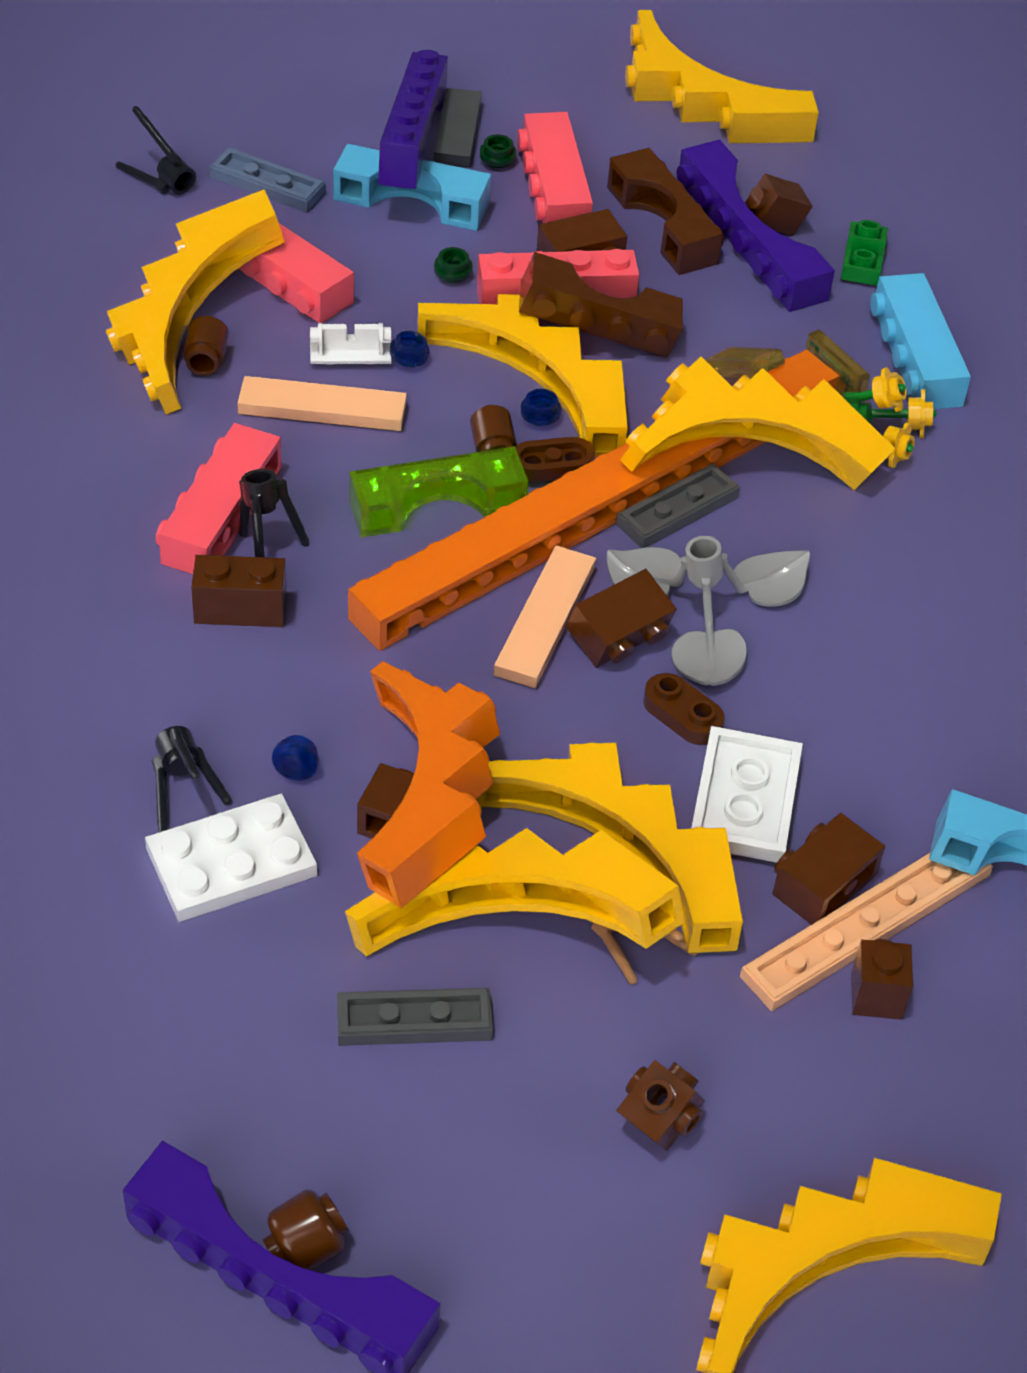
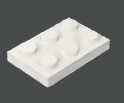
M711 726L691 829L695 827H726L730 854L777 863L786 852L803 743Z
M282 793L145 837L146 850L178 922L317 876V863Z

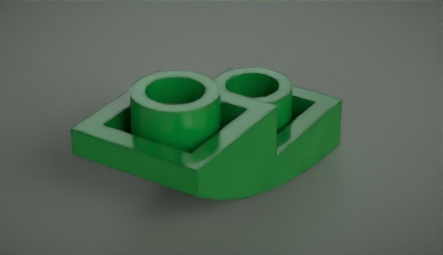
M872 220L851 221L841 280L877 286L879 276L881 275L888 227L881 226L878 222Z

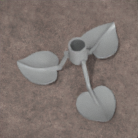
M698 536L691 539L686 545V556L681 557V559L675 552L659 547H645L625 551L608 549L607 564L613 584L646 568L667 596L670 593V587H680L686 574L696 587L702 589L705 632L692 631L679 637L672 648V661L674 667L682 676L705 686H716L731 681L741 672L747 658L746 643L738 631L723 629L714 632L711 588L717 585L718 581L722 578L723 571L739 594L748 592L751 601L755 604L777 607L791 603L801 594L805 586L810 562L809 550L782 551L747 558L732 570L728 563L727 554L722 553L720 542L711 536Z

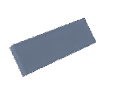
M230 147L209 167L210 178L251 193L264 189L268 199L306 213L326 193V182Z

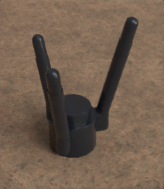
M134 106L132 108L133 113L166 156L158 163V178L120 161L115 164L116 168L155 186L163 194L169 189L175 194L187 192L196 180L195 171L174 152L138 106Z
M256 469L245 473L239 481L241 492L239 535L241 537L247 536L251 511L255 557H265L262 514L273 512L279 499L301 544L308 546L310 543L309 538L288 494L287 481L284 479L277 480L276 473L269 469Z
M172 726L158 734L155 746L159 755L152 759V765L156 773L158 833L168 830L166 773L168 771L177 776L189 774L193 780H197L200 777L197 769L198 766L225 805L231 803L230 795L207 762L203 749L196 747L192 733L188 728Z

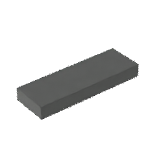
M446 88L433 162L470 167L481 107L482 91Z
M712 463L619 512L616 517V525L637 545L645 548L737 499L740 486Z
M489 988L337 993L338 1046L492 1041L493 1026Z

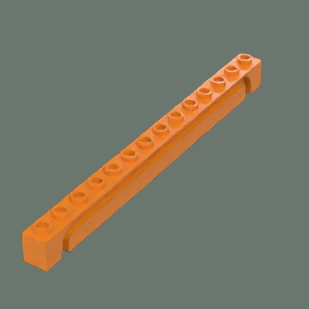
M807 349L792 357L783 359L777 364L778 366L766 370L792 397L804 386L813 390L823 379L837 391L840 377ZM709 437L689 441L654 455L633 472L620 461L630 447L626 443L607 454L599 455L595 460L574 471L565 473L561 478L546 486L534 489L525 497L507 506L498 508L494 513L481 520L467 524L460 531L440 541L431 543L425 549L404 560L395 562L389 568L374 576L360 580L348 589V619L381 651L407 637L410 627L419 624L424 628L548 561L555 545L570 549L616 524V517L619 512L712 463L719 468L766 442L744 437Z

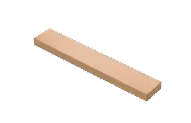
M929 853L746 964L741 969L740 978L772 1012L856 959L861 939L888 940L989 877L993 865L989 864L983 867L976 875H972L929 860Z

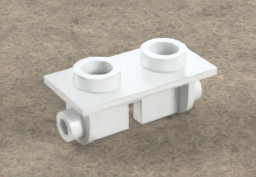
M318 323V327H310V363L328 365L391 364V327H383V323L354 324V334H347L346 324Z

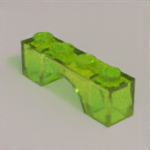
M515 446L349 471V503L361 538L402 531L408 515L425 503L439 500L456 501L474 508L483 517L494 513L498 508L507 506L525 497L528 491V479Z

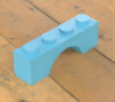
M352 144L346 145L333 169V200L370 208L375 203L387 198L412 197L433 206L438 212L442 224L478 231L490 203L491 174L423 160L421 175L416 189L378 185L380 150Z
M952 789L936 821L929 860L972 875H976L983 867L995 862H1015L1027 866V814Z

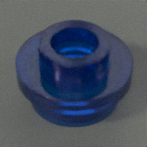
M402 331L391 342L389 353L400 365L411 368L425 364L428 361L430 350L427 340L422 334L415 331Z
M534 389L522 401L520 412L527 422L536 426H547L559 420L562 407L558 397L552 391Z
M292 735L277 743L272 752V763L282 776L296 781L306 780L312 777L318 768V751L310 739L301 735Z

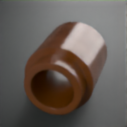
M200 316L193 319L189 324L183 358L188 369L197 375H211L223 364L229 331L227 326L218 318Z
M483 406L474 412L470 419L476 454L489 467H503L512 461V452L517 446L511 415L502 406Z

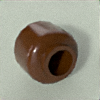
M307 1189L279 1205L268 1214L267 1223L271 1234L265 1237L263 1242L268 1251L273 1255L296 1266L313 1271L343 1250L344 1238L342 1235L348 1232L349 1229L327 1192L319 1197L316 1192Z

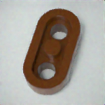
M580 437L525 441L513 449L511 468L513 473L524 481L557 480L565 473L574 471L593 461L595 449L589 441Z
M660 673L652 676L647 681L643 698L646 710L684 740L695 745H708L711 726L723 728L725 716L721 707L680 676L671 673Z

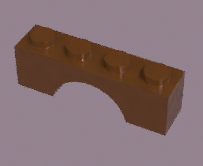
M650 147L610 158L608 190L624 209L648 211L666 221L663 228L660 253L678 275L719 263L720 249L724 241L721 229L711 221L701 205L695 202L685 190L683 184L667 169L666 164L656 156Z
M534 252L521 279L519 312L566 327H579V331L666 358L669 356L683 330L682 298L648 287L642 293L632 298L607 296L587 285L576 273L572 263Z

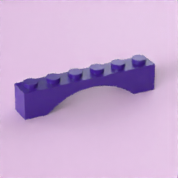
M434 50L412 52L380 141L378 185L416 189L421 175L434 110L441 111L444 102L448 56L439 55Z
M719 139L681 149L680 164L676 171L677 180L683 184L696 203L701 205L703 211L714 224L719 226L722 233L733 245L735 251L740 253L747 261L755 275L759 276L771 290L773 296L779 299L789 312L829 301L835 270L816 248L779 234L761 222L748 209L736 186L738 159Z
M163 1140L123 1189L126 1217L129 1223L140 1233L146 1236H153L154 1234L170 1242L174 1250L185 1260L194 1264L201 1261L215 1269L220 1278L233 1289L238 1291L248 1289L264 1299L267 1307L278 1316L285 1319H291L293 1316L311 1327L313 1334L326 1345L335 1348L341 1345L358 1355L360 1362L373 1373H409L439 1329L440 1303L393 1275L368 1278L331 1276L301 1268L270 1253L248 1237L230 1217L214 1189L207 1166Z

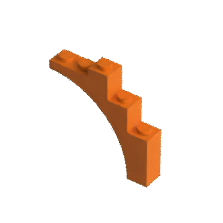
M382 661L370 671L380 706L396 715L409 727L418 739L419 751L412 782L401 804L375 837L357 852V856L368 888L398 907L403 908L486 838L481 820L482 810L476 799L494 784L488 765L489 756L484 747L500 735V730L495 715L496 706L492 699L484 692H477L458 682L445 693L440 687L431 686L415 678L409 671L400 670Z

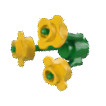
M885 367L881 369V375L873 378L871 390L845 392L844 399L870 424L872 418H907L903 428L889 426L882 435L895 448L886 458L888 459V466L895 468L899 461L903 462L909 459L912 454L915 438L910 435L911 431L919 430L920 438H924V427L933 425V418L936 417L937 412L933 410V402H925V389H921L920 397H908V408L903 409L902 400H905L907 395L904 379L897 372L891 373L889 368ZM874 399L880 409H872L871 403L864 402V400Z

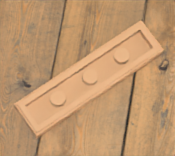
M244 376L237 406L238 414L401 431L407 393Z
M555 545L494 664V676L536 689L566 628L575 605L578 604L595 569L596 557Z

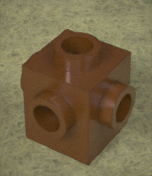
M654 1060L648 1069L643 1066L632 1076L625 1090L628 1095L616 1111L668 1151L680 1134L685 1137L696 1127L703 1115L700 1107L705 1100L694 1090L699 1081L675 1062H673L669 1069H666Z

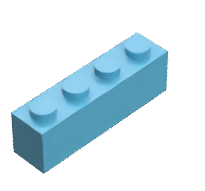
M924 273L879 276L876 293H872L870 298L871 313L874 317L877 316L879 320L882 339L884 342H888L891 348L894 367L900 369L906 385L907 395L920 397L921 389H925V402H933V409L963 407L971 376Z

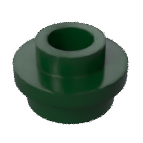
M500 134L490 135L480 147V158L491 167L503 168L515 161L516 148L509 137Z
M449 247L441 250L434 261V272L439 278L447 282L456 283L467 279L471 275L473 264L465 250Z

